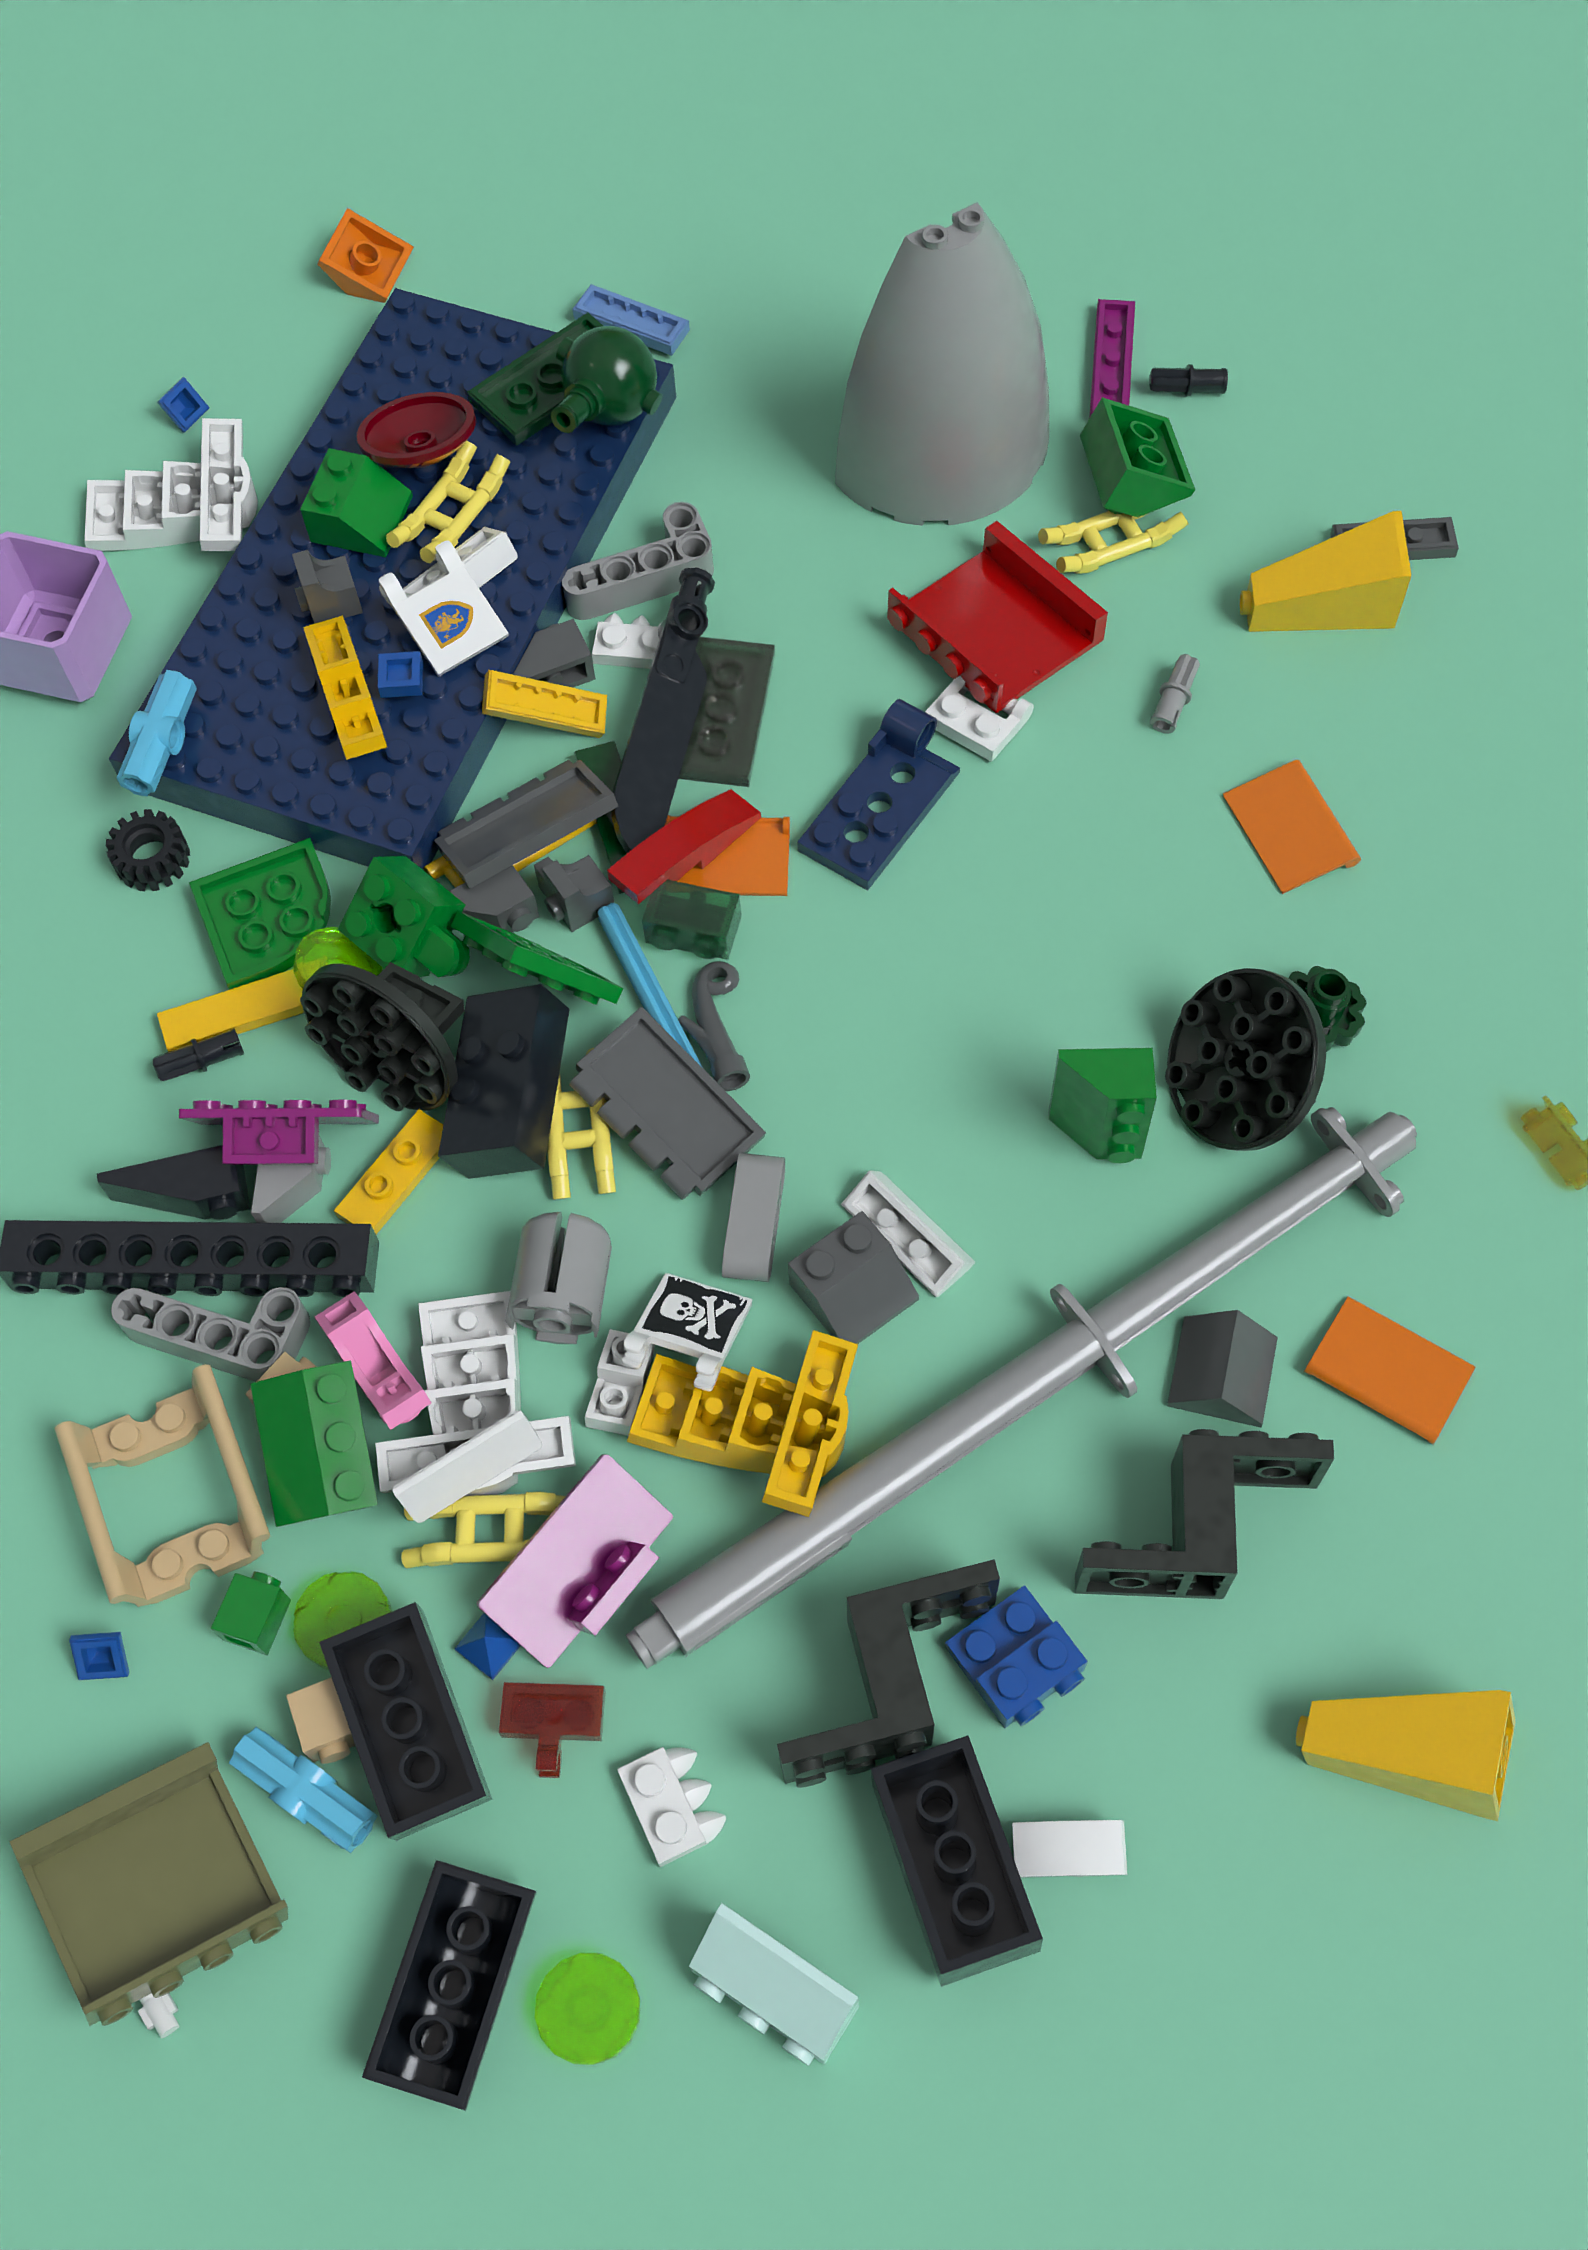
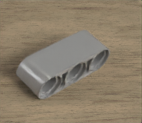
M739 1153L724 1245L723 1278L761 1282L770 1281L784 1185L785 1157Z

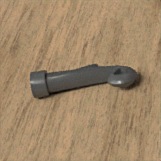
M714 961L705 965L696 974L693 982L692 999L698 1025L686 1016H680L678 1021L697 1041L706 1054L711 1065L710 1070L713 1079L725 1091H733L744 1086L749 1081L750 1074L743 1056L737 1053L724 1027L711 995H724L731 992L738 985L739 973L729 963ZM717 977L725 978V980L722 982L712 981Z

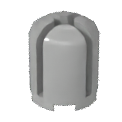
M561 1212L544 1213L529 1219L522 1228L505 1322L512 1330L514 1329L515 1322L537 1331L535 1340L554 1344H577L578 1335L588 1334L592 1331L596 1338L599 1331L612 1249L609 1234L602 1225L586 1216L574 1213L569 1215L565 1231V1228L561 1227Z

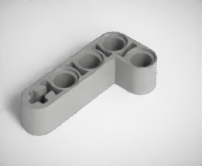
M675 502L669 505L663 513L665 539L567 570L562 580V586L569 615L578 620H588L678 592L681 587L679 577L681 571L685 568H700L713 576L714 565L711 539L698 510L690 503Z
M283 1287L272 1289L262 1297L250 1324L138 1288L127 1289L118 1294L111 1307L113 1319L127 1337L135 1343L202 1365L208 1364L211 1365V1368L255 1382L260 1379L284 1352L296 1359L311 1323L310 1316L297 1294L291 1289ZM294 1310L291 1317L287 1320L276 1321L277 1316L282 1311ZM146 1313L152 1319L153 1323L150 1321L148 1317L144 1316ZM185 1323L189 1324L184 1333L172 1336L173 1331L178 1326ZM225 1337H232L228 1346L223 1349L214 1350L219 1340ZM270 1350L275 1351L273 1357L268 1362L256 1363L262 1353Z

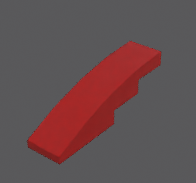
M730 789L692 808L642 841L607 870L608 879L637 904H640L664 882L671 887L695 865L701 869L705 868L761 818V812Z

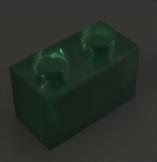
M666 880L650 894L642 919L645 942L661 950L678 949L692 952L704 959H714L716 957L728 960L742 917L740 894Z

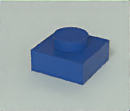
M420 651L378 654V691L381 698L423 695V660Z

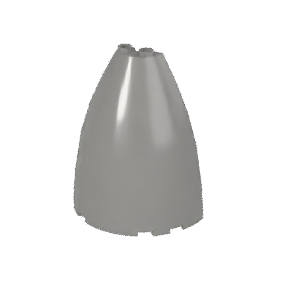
M978 202L953 213V224L949 227L944 228L941 225L930 224L904 237L862 332L847 382L838 436L835 484L844 494L866 510L872 512L873 508L894 515V521L923 526L925 521L948 520V525H956L993 514L1011 504L1030 487L1034 475L1040 466L1044 464L1049 444V383L1041 324L1024 275L1002 235Z

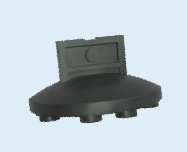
M392 962L378 976L351 965L329 964L319 968L306 981L302 990V997L300 998L308 1022L305 1026V1032L312 1041L321 1045L329 1057L345 1072V1078L350 1086L357 1091L365 1092L376 1079L382 1080L389 1085L381 1093V1098L389 1108L395 1111H402L404 1107L413 1110H432L441 1106L447 1100L458 1080V1073L454 1056L443 1034L464 1012L463 999L436 985L432 986L420 980L419 976Z
M1255 968L1237 969L1217 976L1206 983L1183 1005L1168 1049L1165 1080L1169 1085L1175 1108L1185 1125L1208 1144L1235 1151L1262 1149L1277 1143L1289 1135L1303 1121L1316 1102L1323 1081L1326 1064V1042L1319 1014L1311 999L1297 984L1271 971ZM1177 1089L1185 1101L1183 1107L1181 1106Z

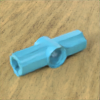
M166 670L164 674H160L145 710L137 711L131 719L129 727L130 746L116 778L121 787L130 790L133 794L148 797L149 793H154L169 756L177 755L182 749L185 738L184 719L197 688L193 680L186 678L180 672Z
M255 1727L250 1733L243 1736L233 1750L232 1758L229 1761L230 1765L271 1795L268 1798L303 1824L307 1822L312 1824L340 1848H344L351 1853L357 1846L363 1843L371 1832L377 1818L374 1812L335 1785L337 1781L301 1754L297 1757L265 1731Z

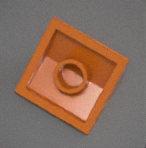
M347 208L317 265L347 295L385 303L414 246Z

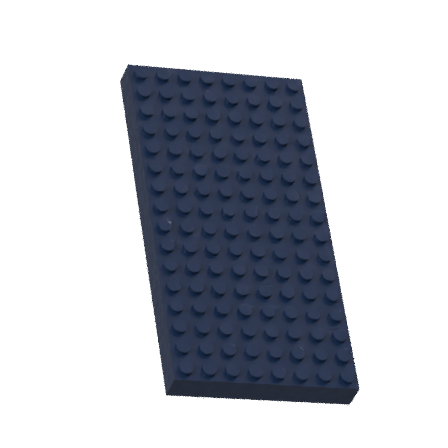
M395 288L161 674H164L166 670L180 672L186 678L193 680L197 690L184 719L185 738L182 749L177 755L169 756L155 792L148 795L293 843L310 838L315 850L369 867L373 857L406 856L425 871L424 867L433 861L438 851L434 839L440 837L438 831L453 823L507 720L482 714L485 674L488 670H494L513 675L534 634L559 622L566 608L562 580L567 570L591 561L677 398L673 364L654 359L657 371L655 390L663 394L662 401L653 415L643 411L634 420L622 425L605 426L591 421H583L573 432L564 433L558 430L552 422L516 446L472 405L476 425L467 441L474 444L477 449L469 463L470 467L460 484L476 491L477 485L481 482L485 472L489 470L496 454L508 459L510 464L502 479L503 483L499 491L483 507L458 539V544L454 548L456 549L483 527L506 532L517 552L518 558L479 589L508 631L509 636L438 677L394 609L380 593L379 578L387 573H393L403 589L436 564L437 560L431 563L424 562L420 556V550L431 543L432 539L438 536L441 530L425 524V528L416 538L403 543L397 548L390 547L387 557H381L310 542L300 509L328 448L363 455L357 442V431L362 421L374 410L395 399L424 392L451 393L468 401L467 391L557 332ZM457 451L440 462L421 468H394L378 464L412 491L413 497L402 521L416 510L443 476V471L447 468L451 458L455 457ZM447 496L436 511L454 519L465 503ZM308 550L313 557L320 560H331L342 556L346 558L363 613L344 618L387 748L346 760L303 627L315 623L310 610L306 612L301 611L294 588L302 585L292 557L294 553ZM420 651L423 660V695L381 698L378 691V654ZM156 682L154 683L153 687L151 688L150 692L148 693L147 697L143 701L138 711L145 710ZM130 724L109 757L117 775L130 746Z

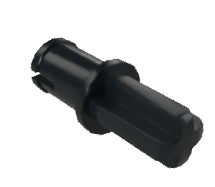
M1188 364L1186 368L1154 367L1149 375L1150 390L1184 392L1185 396H1191L1192 392L1225 394L1228 384V371L1226 368L1196 369L1192 364Z
M232 1028L230 1031L196 1042L195 1038L191 1039L192 1044L158 1055L152 1060L160 1081H167L201 1068L203 1072H206L207 1066L238 1055H244V1051L240 1042H238L240 1040L235 1028Z

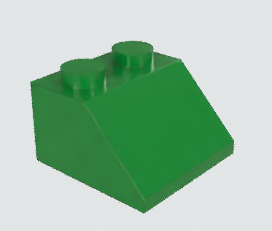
M328 448L300 511L310 542L387 557L391 546L387 543L386 535L397 528L398 524L402 522L413 494L409 488L368 456Z

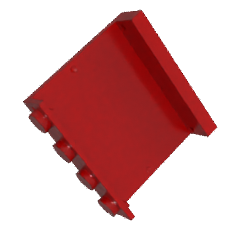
M997 520L985 528L982 552L921 592L908 599L907 596L901 595L894 588L888 590L887 619L891 625L915 642L923 654L930 655L938 662L948 676L953 679L961 676L965 681V687L970 690L973 697L980 703L986 704L995 713L1004 709L1011 700H1017L1104 640L1108 612Z

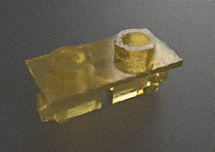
M1545 1095L1542 1099L1546 1109L1539 1112L1536 1108H1533L1521 1117V1120L1525 1123L1523 1130L1528 1133L1542 1153H1545L1556 1144L1562 1148V1150L1551 1156L1548 1160L1564 1179L1567 1186L1573 1185L1576 1190H1580L1588 1185V1138L1582 1141L1572 1129L1578 1122L1562 1102L1554 1106Z

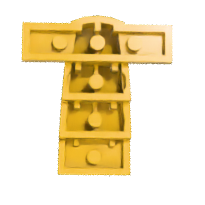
M813 1330L797 1384L755 1367H751L749 1375L722 1366L712 1391H705L694 1387V1381L698 1374L695 1366L656 1353L627 1442L685 1459L733 1469L770 1474L762 1502L809 1517L821 1477H824L837 1464L844 1449L849 1413L847 1396L844 1394L858 1344Z

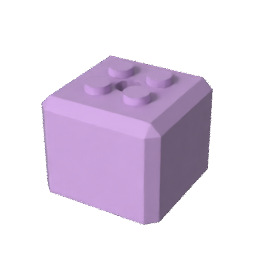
M9 531L0 534V685L77 702H83L92 698L132 618L103 552Z

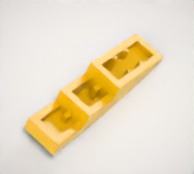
M343 615L303 627L346 760L387 748Z

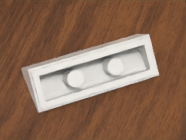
M483 527L455 549L478 588L518 558L517 552L506 532ZM437 562L405 586L403 591L409 597L448 574Z
M869 1170L841 1204L853 1217L863 1211L892 1245L901 1264L935 1297H939L975 1264V1261L880 1171Z
M516 1410L398 1483L392 1491L413 1520L417 1523H422L541 1449L542 1442L525 1414L521 1410Z

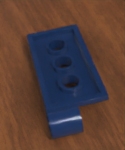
M897 699L887 710L879 731L868 743V754L798 840V851L868 891L960 773V767L925 749L935 733L937 718L902 699ZM898 772H907L914 778L907 783H898L891 777ZM875 801H884L891 807L887 811L877 813L868 806ZM859 830L864 832L867 838L863 841L851 842L845 838V835L850 831Z

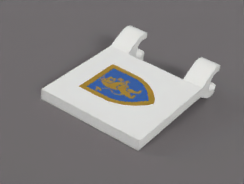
M448 540L435 547L437 552L435 554L436 560L448 575L413 595L406 596L393 573H387L379 578L380 593L394 609L438 677L509 636L508 631L464 567L454 546Z

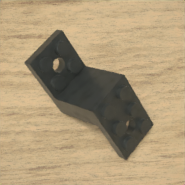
M1197 1429L1191 1431L1189 1435L1182 1434L1171 1463L1173 1551L1172 1546L1161 1543L1146 1544L1142 1546V1550L1121 1549V1544L1116 1542H1095L1091 1544V1548H1083L1075 1572V1594L1224 1599L1238 1574L1234 1486L1317 1489L1334 1461L1333 1440L1319 1439L1318 1435L1313 1433H1295L1288 1438H1269V1434L1262 1431H1246L1240 1433L1239 1436H1219V1432L1215 1430Z
M995 1559L847 1597V1623L873 1719L778 1743L779 1759L785 1784L796 1781L798 1788L813 1786L827 1779L825 1773L844 1768L848 1775L862 1773L876 1767L875 1760L895 1755L897 1760L925 1750L924 1747L932 1745L935 1724L908 1627L912 1626L913 1631H924L942 1623L941 1618L960 1614L961 1619H970L989 1612V1606L994 1605L996 1602L1000 1582Z

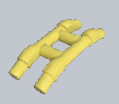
M466 441L457 450L455 457L451 458L447 468L443 471V476L416 510L399 523L397 528L386 535L387 543L391 547L397 548L403 543L416 538L425 528V524L441 530V532L432 539L431 543L420 550V556L426 563L436 560L435 554L437 553L435 547L447 540L455 547L458 544V539L483 507L495 497L503 483L502 479L510 461L496 454L489 470L485 472L481 482L477 485L476 491L463 486L460 483L464 479L470 467L469 463L477 449L474 444ZM447 496L465 503L454 519L436 511Z
M1107 511L1078 523L1072 522L1067 525L1042 528L1038 533V538L1041 544L1057 545L1073 544L1083 538L1091 551L1075 554V556L1059 557L1056 562L1057 570L1060 573L1074 572L1082 574L1097 570L1099 566L1141 550L1160 546L1173 538L1172 535L1188 526L1189 523L1180 511L1167 521H1161L1154 527L1146 529L1143 533L1135 521L1143 516L1134 517L1124 513L1114 514ZM1118 524L1127 539L1107 546L1099 531Z
M594 1048L589 1049L586 1052V1055ZM560 1073L547 1151L553 1200L571 1198L566 1150L593 1147L598 1194L615 1193L616 1186L610 1128L597 1114L607 1101L602 1098L596 1105L590 1107L576 1091L562 1092ZM590 1107L591 1129L564 1132L563 1110Z
M547 1492L464 1496L430 1517L431 1519L456 1516L455 1543L436 1542L424 1544L422 1547L404 1549L401 1556L402 1564L405 1568H415L421 1566L453 1565V1563L512 1561L528 1542V1540L523 1541L524 1513H527V1515L550 1516L566 1496ZM404 1508V1515L408 1521H414L413 1518ZM505 1514L504 1542L475 1543L476 1515Z

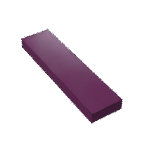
M1098 299L1089 418L1102 397L1129 406L1135 301Z

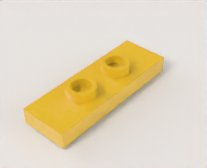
M488 670L485 674L482 714L601 738L605 734L607 695L494 670Z
M418 1109L334 1209L336 1216L347 1224H371L377 1235L440 1158L438 1153L443 1124Z

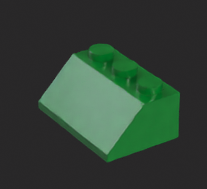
M1102 397L1082 430L1080 438L1103 508L1114 514L1124 513L1140 517L1191 497L1195 487L1169 418Z
M1153 1048L1058 1049L1048 1111L1049 1120L1095 1159H1108L1113 1163H1128L1134 1159H1142L1157 1100Z
M351 1360L299 1370L250 1383L276 1527L378 1505Z

